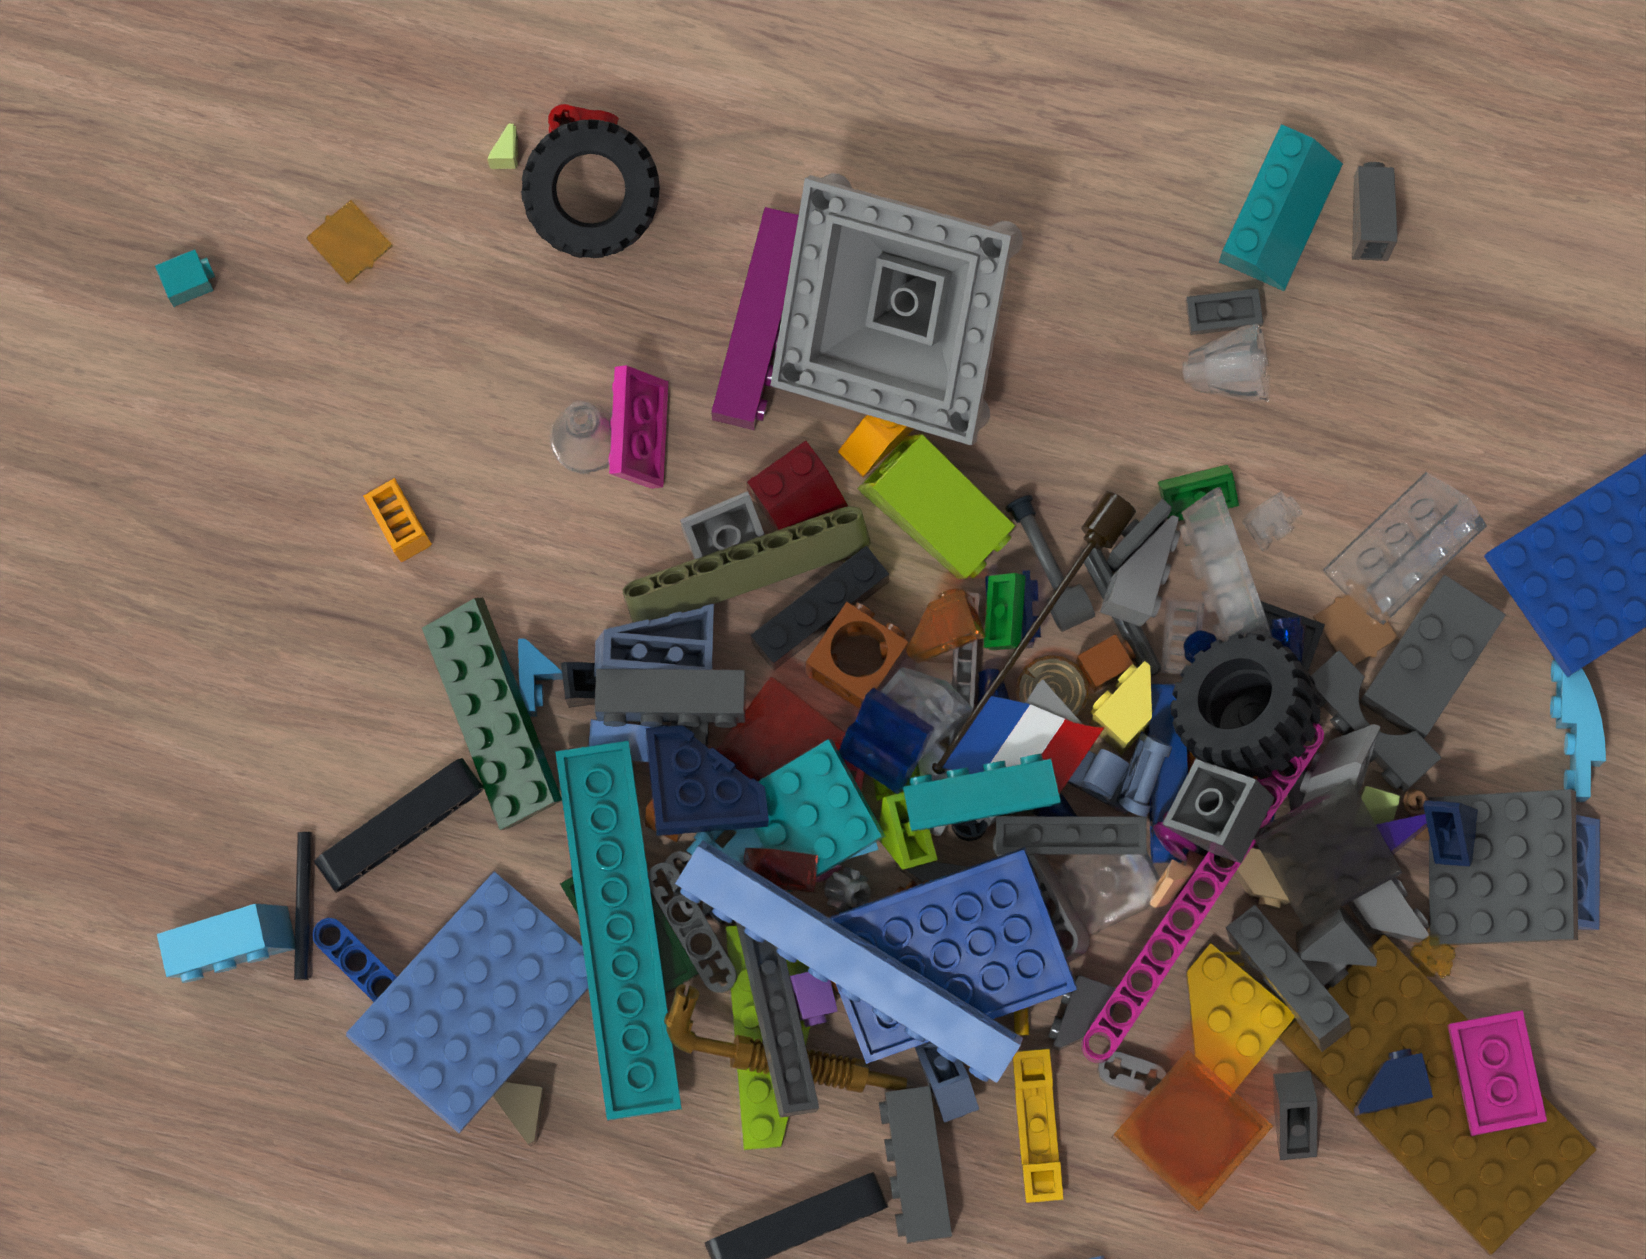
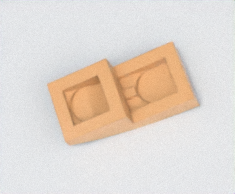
M1189 850L1186 854V861L1178 863L1172 859L1155 884L1149 905L1158 908L1174 901L1201 863L1203 856Z

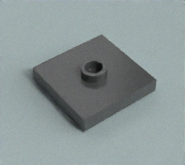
M1162 499L1140 522L1134 519L1121 534L1124 539L1112 550L1107 560L1110 569L1114 572L1118 571L1166 522L1172 511V507Z

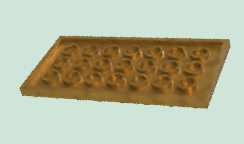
M1383 935L1372 945L1377 958L1376 967L1352 965L1347 970L1349 972L1348 975L1333 988L1330 986L1327 989L1349 1016L1351 1030L1323 1052L1301 1028L1297 1020L1279 1036L1278 1040L1311 1071L1318 1081L1489 1255H1492L1597 1149L1542 1094L1546 1122L1471 1136L1447 1027L1449 1024L1468 1021V1019ZM1411 1049L1412 1055L1423 1054L1433 1098L1355 1116V1105L1379 1066L1383 1062L1390 1060L1389 1053Z

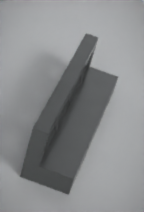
M996 816V854L1004 855L1025 847L1028 855H1146V817Z

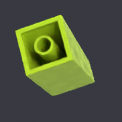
M923 434L906 436L857 488L957 579H967L969 576L972 579L975 578L987 565L984 559L993 550L996 552L1000 551L1012 538L1008 533L1015 525Z

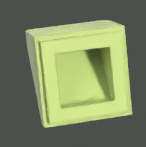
M514 124L507 125L487 158L491 169H516L518 166V133Z
M1364 786L1361 791L1353 825L1366 827L1393 821L1401 796Z

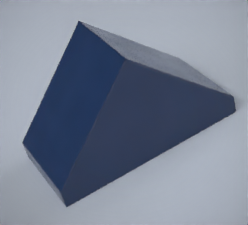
M1425 800L1423 807L1435 864L1470 867L1473 862L1478 810L1462 803Z

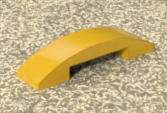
M1050 1049L1016 1052L1012 1060L1026 1203L1064 1200L1055 1121Z

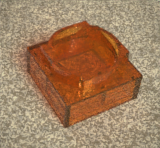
M1187 1050L1110 1138L1194 1213H1197L1273 1128V1125Z

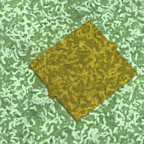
M352 200L348 201L332 216L327 215L325 222L306 237L309 243L347 285L367 268L372 269L374 267L373 263L393 247Z

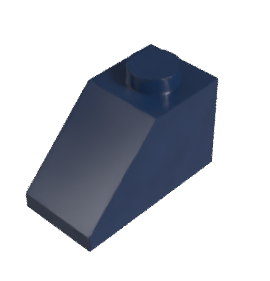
M1411 1049L1389 1053L1390 1060L1383 1062L1379 1066L1355 1105V1116L1433 1098L1423 1054L1412 1055Z

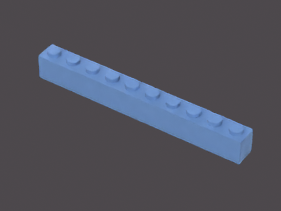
M704 840L698 845L675 883L682 888L680 893L695 903H699L702 900L713 907L712 912L718 918L728 923L734 920L744 926V932L752 939L761 943L766 940L778 947L776 952L786 960L793 963L799 960L810 967L808 972L815 978L823 982L831 980L842 987L840 989L841 993L855 1002H860L861 999L874 1007L872 1011L878 1017L888 1022H892L894 1019L906 1027L904 1031L909 1036L920 1042H924L926 1039L938 1046L936 1050L940 1055L952 1062H956L957 1059L970 1066L969 1072L982 1081L988 1082L991 1079L997 1083L1021 1046L1023 1037Z

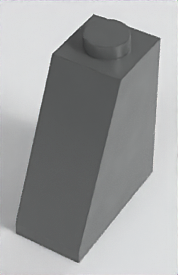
M1368 162L1363 164V166H1358L1354 175L1352 260L1388 261L1397 243L1394 168L1385 167V164L1380 162Z

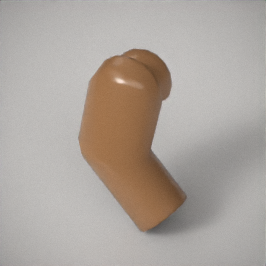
M1412 789L1405 793L1403 807L1410 817L1425 814L1423 804L1425 800L1429 801L1423 791ZM1428 827L1415 837V841H1429Z

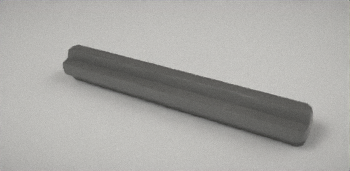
M1094 548L1084 564L1104 600L1109 579L1114 574L1102 551ZM1112 617L1123 639L1132 648L1137 666L1139 667L1146 661L1150 665L1151 676L1161 671V664L1142 628Z

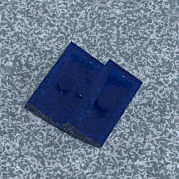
M872 688L865 695L856 721L847 728L839 752L842 758L899 794L920 760L935 727L877 689Z

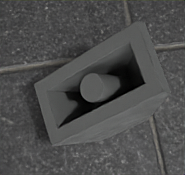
M1311 1071L1273 1074V1105L1279 1159L1289 1160L1317 1157V1097Z

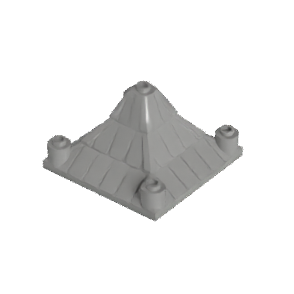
M831 173L822 178L812 175L806 177L770 386L972 446L977 442L979 430L988 423L990 418V409L983 396L986 389L1010 258L1016 255L1023 245V236L1020 229L1009 221H1000L992 226H986L890 198L880 197L858 189L855 190L852 189L850 182L844 176L836 173Z

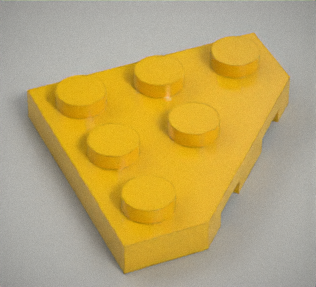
M1210 943L1186 971L1192 1040L1195 1052L1196 1078L1221 1099L1227 1101L1295 1017L1284 1003Z

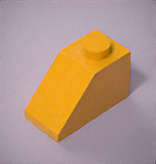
M867 415L839 449L838 454L864 478L914 428Z

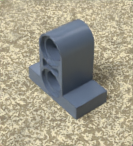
M1100 749L1097 755L1089 751L1068 783L1121 813L1127 814L1128 811L1116 799L1129 768V763L1105 749Z

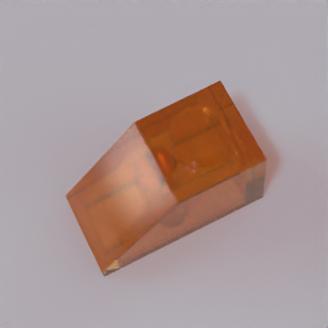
M954 588L940 593L937 600L928 603L908 645V656L915 662L921 663L986 637L972 596L963 589L959 591V589Z

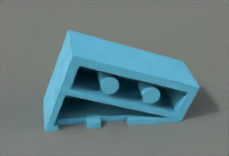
M252 904L157 934L166 977L181 978L182 983L200 980L204 978L203 973L213 970L215 973L225 972L237 968L236 964L258 962L270 958L271 955L295 950V936L288 906Z

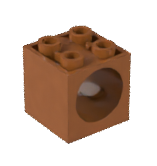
M846 602L805 662L806 675L867 715L906 658L909 642L904 639L906 634L895 625L887 623L884 626L874 620L875 613L858 602L853 606ZM867 635L879 643L882 660L885 659V662L873 674H865L859 677L845 674L838 668L839 664L836 653L832 654L834 648L842 639L848 636Z

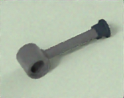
M1026 495L1014 500L1005 509L1007 512H1012L1016 523H1021L1055 592L1064 577L1034 518L1036 512L1031 504L1033 497L1032 495ZM1081 584L1074 587L1067 586L1050 611L1061 632L1095 617L1091 601Z

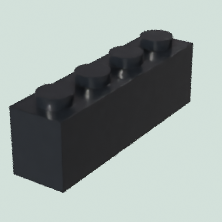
M865 546L752 633V644L775 671L827 631L846 602L853 606L857 602L862 604L889 583V573L871 550Z

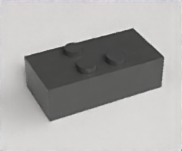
M1443 575L1359 702L1405 733L1417 731L1424 739L1506 614L1446 575Z

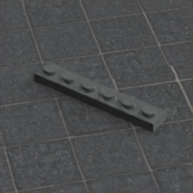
M736 922L779 1116L781 1118L814 1113L819 1109V1103L786 959L776 952L778 947L766 940L761 943L752 939L744 932L745 927Z

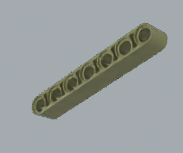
M848 506L636 579L624 587L623 596L632 623L647 619H658L680 611L683 613L700 609L703 606L715 604L853 556L865 546L869 547L871 541L862 510L855 506Z

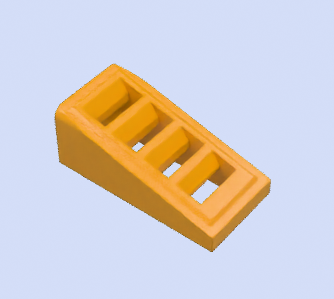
M395 478L363 495L400 562L406 561L432 545ZM394 495L397 496L398 499L380 509L377 505ZM401 508L404 509V511L391 517L390 519H384L385 517L394 513L395 511ZM408 521L411 522V524L407 525L406 527L400 529L395 533H392L391 530L401 526L402 524Z

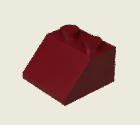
M806 440L746 482L747 491L776 531L848 507L828 469Z

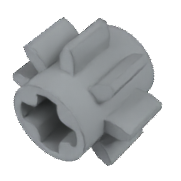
M849 867L844 868L843 874L834 872L825 884V896L829 899L827 905L836 908V912L842 913L867 904L871 894L870 887L867 884L868 877L860 875L859 871Z

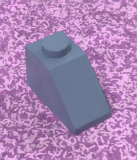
M927 1042L916 1046L915 1050L944 1123L979 1110L969 1076L962 1061L957 1059L956 1062H952L937 1052L938 1046Z

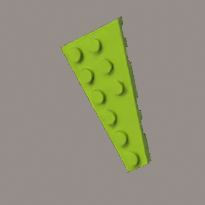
M726 926L728 957L737 973V981L731 989L735 1037L736 1035L752 1037L754 1041L755 1039H760L762 1042L737 926ZM786 960L789 976L808 972L810 968L799 960H796L795 963ZM800 1021L806 1046L810 1027H805L804 1021ZM749 1068L747 1070L737 1069L744 1151L782 1147L789 1116L781 1118L779 1116L770 1072L763 1074V1071L757 1073L756 1069L754 1072H751Z

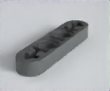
M669 863L654 865L648 873L650 890L704 984L715 993L730 991L737 981L735 967L699 905L683 895L673 897L665 905L662 898L668 897L669 894L663 886L656 888L654 884L658 880L657 872L663 870L666 874L672 872L674 878L670 880V884L674 891L677 892L680 887L675 883L681 874ZM681 901H686L693 907L692 918L684 923L676 921L672 915L674 905ZM700 933L707 934L712 941L710 951L703 955L694 953L691 948L692 938ZM718 951L722 958L716 959L715 962L721 970L728 968L730 974L726 977L728 983L725 986H721L718 982L712 984L710 978L714 976L712 968L707 964L702 969L699 964L701 961L711 959Z

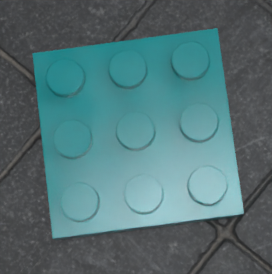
M832 739L824 741L758 781L765 787L769 824L768 827L754 828L788 892L797 890L886 837Z

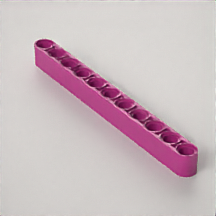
M1319 723L1313 724V727L1316 729L1315 743L1311 746H1303L1306 749L1299 758L1295 756L1289 761L1294 767V774L1292 776L1284 777L1277 770L1271 772V777L1262 780L1257 779L1272 794L1274 804L1270 806L1245 857L1322 744L1324 731ZM1208 852L1085 1034L1081 1042V1050L1089 1061L1102 1063L1114 1054L1241 863L1233 861L1231 867L1221 868L1215 864L1213 853ZM1198 881L1207 882L1213 890L1212 897L1208 899L1198 898L1194 894L1193 885ZM1177 912L1187 913L1192 920L1191 928L1187 930L1176 928L1173 924L1172 916ZM1158 942L1167 944L1171 949V958L1166 961L1157 960L1152 954V946ZM1137 973L1145 974L1150 979V989L1145 992L1136 991L1131 985V977ZM1115 1004L1126 1006L1130 1012L1129 1020L1125 1023L1115 1022L1110 1016V1008ZM1095 1035L1104 1036L1109 1042L1108 1052L1104 1054L1094 1053L1089 1047V1039Z

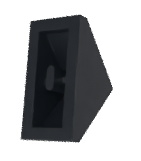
M561 663L565 700L569 708L595 705V663Z

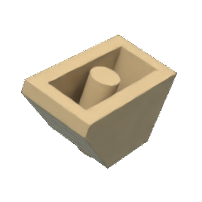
M1251 848L1234 875L1250 898L1259 899L1258 905L1280 909L1281 904L1287 905L1291 901L1298 859L1290 855ZM1223 857L1228 866L1231 867L1233 861Z

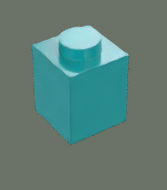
M195 249L155 265L173 307L214 291L210 279L214 278L215 274L207 257L200 259Z

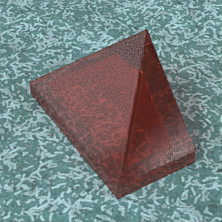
M745 848L744 866L783 890L814 893L818 855L767 848Z

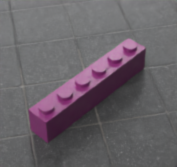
M767 207L764 208L711 411L713 421L755 430L757 420L764 421L768 400L763 399L766 386L772 387L770 384L774 365L771 364L777 348L799 217L797 214Z

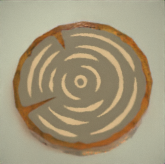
M1047 655L1034 659L1024 667L1017 679L1015 693L1017 702L1025 703L1036 685L1041 680H1044L1077 718L1080 717L1087 704L1089 687L1085 674L1076 663L1063 656Z

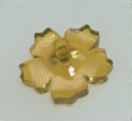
M1429 935L1428 938L1423 939L1422 945H1414L1410 952L1414 962L1421 963L1418 969L1426 977H1434L1436 972L1442 979L1450 976L1453 966L1450 960L1456 957L1455 949L1446 943L1440 946V938L1438 936Z

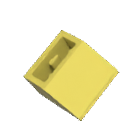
M1146 661L1138 668L1132 664L1119 677V682L1115 686L1118 689L1113 694L1107 690L1094 703L1093 709L1090 712L1093 717L1089 726L1105 727L1100 736L1121 756L1139 738L1141 731H1146L1152 719L1150 665Z

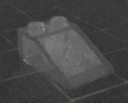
M1148 853L1146 855H1078L1053 869L1087 930L1089 937L1150 907L1149 903L1153 888L1160 878ZM1050 898L1046 901L1052 917L1055 914L1056 905ZM1070 931L1064 933L1062 937L1064 948L1074 944V938Z

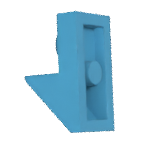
M525 638L518 639L519 690L529 716L537 717V707L544 706L543 684L536 685V681L562 680V671Z

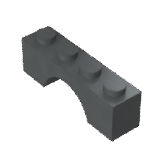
M1339 650L1311 677L1319 691L1321 699L1318 705L1319 709L1324 707L1333 717L1330 719L1332 725L1342 735H1346L1370 726V724L1364 718L1359 706V690L1364 676ZM1379 731L1370 763L1374 760L1384 770L1381 775L1392 788L1397 790L1400 787L1406 792L1442 757L1417 731L1404 735H1389Z
M1256 905L1226 927L1228 938L1232 945L1251 968L1256 969L1277 991L1291 1010L1298 1024L1321 1052L1351 1030L1350 1019L1346 1012Z

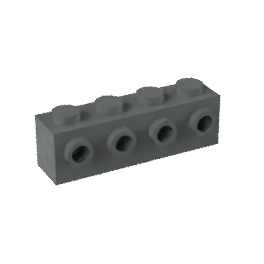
M596 669L595 714L598 721H604V725L612 727L624 726L626 722H641L640 724L646 727H659L663 725V722H678L679 726L683 725L684 727H698L700 722H715L717 727H735L737 723H745L746 721L745 670Z
M930 1086L885 1092L886 1101L879 1102L881 1123L889 1124L891 1134L890 1139H884L887 1162H895L897 1175L890 1177L892 1198H900L902 1213L895 1214L898 1237L905 1236L906 1244L951 1238L952 1232Z

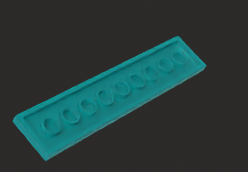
M629 741L555 751L607 1121L682 1110L673 1043L670 1041L666 1031L667 1025L664 1023L668 1008Z

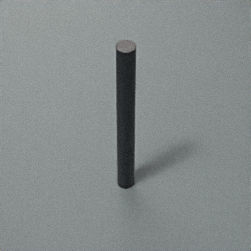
M297 832L294 980L296 981L309 980L312 832Z

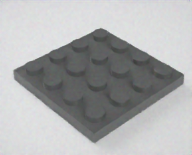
M1566 789L1428 797L1429 801L1462 803L1478 810L1473 862L1470 867L1435 864L1429 839L1430 945L1447 946L1578 940L1576 791Z

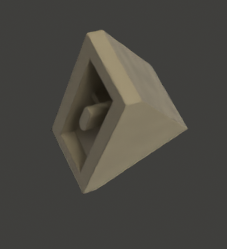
M505 1082L493 1097L531 1147L537 1143L545 1089L538 1086Z

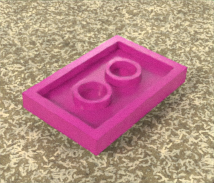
M627 365L616 366L612 384L613 410L610 420L611 449L608 457L610 465L609 474L651 489L663 488L668 381Z
M1523 1010L1447 1025L1471 1136L1547 1121Z

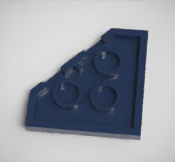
M683 725L646 728L645 735L656 836L768 827L769 817L765 787L754 778L749 779L735 768L734 763L714 748L709 749L694 737V733Z

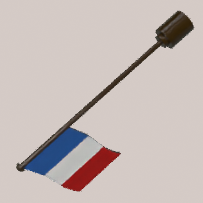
M1106 491L1081 527L1085 533L1083 538L1088 543L939 762L932 764L934 773L943 774L945 770L951 771L968 767L969 774L984 772L983 764L1005 761L1006 767L1021 765L1020 757L1042 754L1043 760L1051 759L1060 795L1105 727H1092L1074 723L1031 704L994 697L993 695L1094 548L1102 550L1103 547L1111 549L1135 515V508L1124 498L1110 491Z

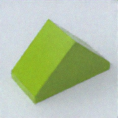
M904 792L883 797L879 825L886 837L879 841L901 869L904 870L938 860L930 829L911 831Z

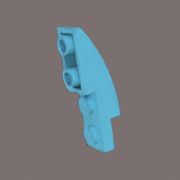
M1552 660L1551 682H1556V696L1551 697L1550 717L1556 718L1557 729H1570V733H1566L1564 739L1565 755H1570V770L1566 769L1564 772V790L1572 789L1576 791V802H1585L1591 797V766L1600 767L1606 762L1602 718L1593 689L1583 668L1567 678L1556 660Z

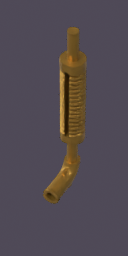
M682 984L676 987L675 997L670 1012L665 1016L664 1023L667 1025L666 1031L670 1041L679 1050L690 1054L692 1051L728 1057L730 1058L731 1068L741 1070L749 1068L751 1072H754L756 1069L757 1073L763 1071V1074L770 1072L764 1044L760 1039H755L754 1041L752 1037L736 1035L734 1042L729 1043L696 1036V1033L691 1031L693 1026L691 1017L700 995L699 991L689 985L687 994L684 995L686 985ZM806 1048L814 1084L818 1082V1085L825 1084L828 1087L831 1085L833 1088L838 1086L839 1089L845 1087L848 1091L862 1093L866 1085L895 1091L904 1090L907 1087L906 1077L870 1071L869 1065L866 1064L865 1060L851 1058L850 1060L847 1056L843 1058L842 1055H838L836 1057L832 1053L829 1056L827 1052H824L822 1055V1051L815 1053V1050L811 1049L808 1051Z

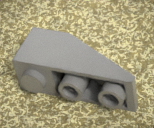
M1172 515L1109 579L1100 610L1101 613L1140 627L1150 617H1156L1162 601V597L1157 596L1160 584H1165L1171 569V564L1166 563L1169 551L1173 552L1180 537V531L1176 530L1179 517Z

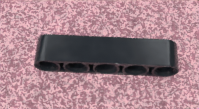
M463 758L457 759L316 858L314 863L334 892L337 893L353 884L474 799L484 790V787Z
M872 1172L729 1231L704 1244L710 1259H767L877 1213L889 1206L877 1177Z

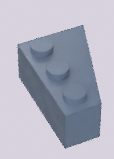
M714 604L683 613L681 611L672 613L669 616L658 619H647L603 630L595 641L594 677H596V669L712 670Z

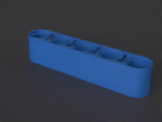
M1151 684L1152 719L1147 727V733L1172 746L1169 758H1164L1149 799V806H1151L1149 818L1152 863H1170L1172 859L1178 863L1182 862V860L1174 857L1164 848L1156 837L1153 828L1156 823L1164 821L1163 815L1170 810L1188 775L1187 747L1182 743L1172 724L1174 717L1171 715V702L1177 700L1172 695L1175 684ZM1183 848L1182 851L1185 854V856L1189 850Z
M325 918L315 925L312 936L317 947L373 1002L378 999L374 991L376 983L385 978L393 982L397 978L337 919ZM331 927L338 928L341 934L339 941L332 946L324 945L322 941L324 931ZM355 953H364L367 958L364 969L357 972L351 971L348 966L350 957Z

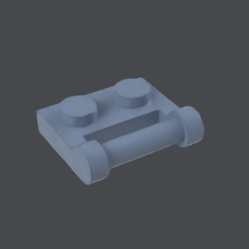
M1142 731L1116 801L1127 811L1147 817L1151 807L1148 805L1164 758H1169L1172 746L1163 743L1156 736Z

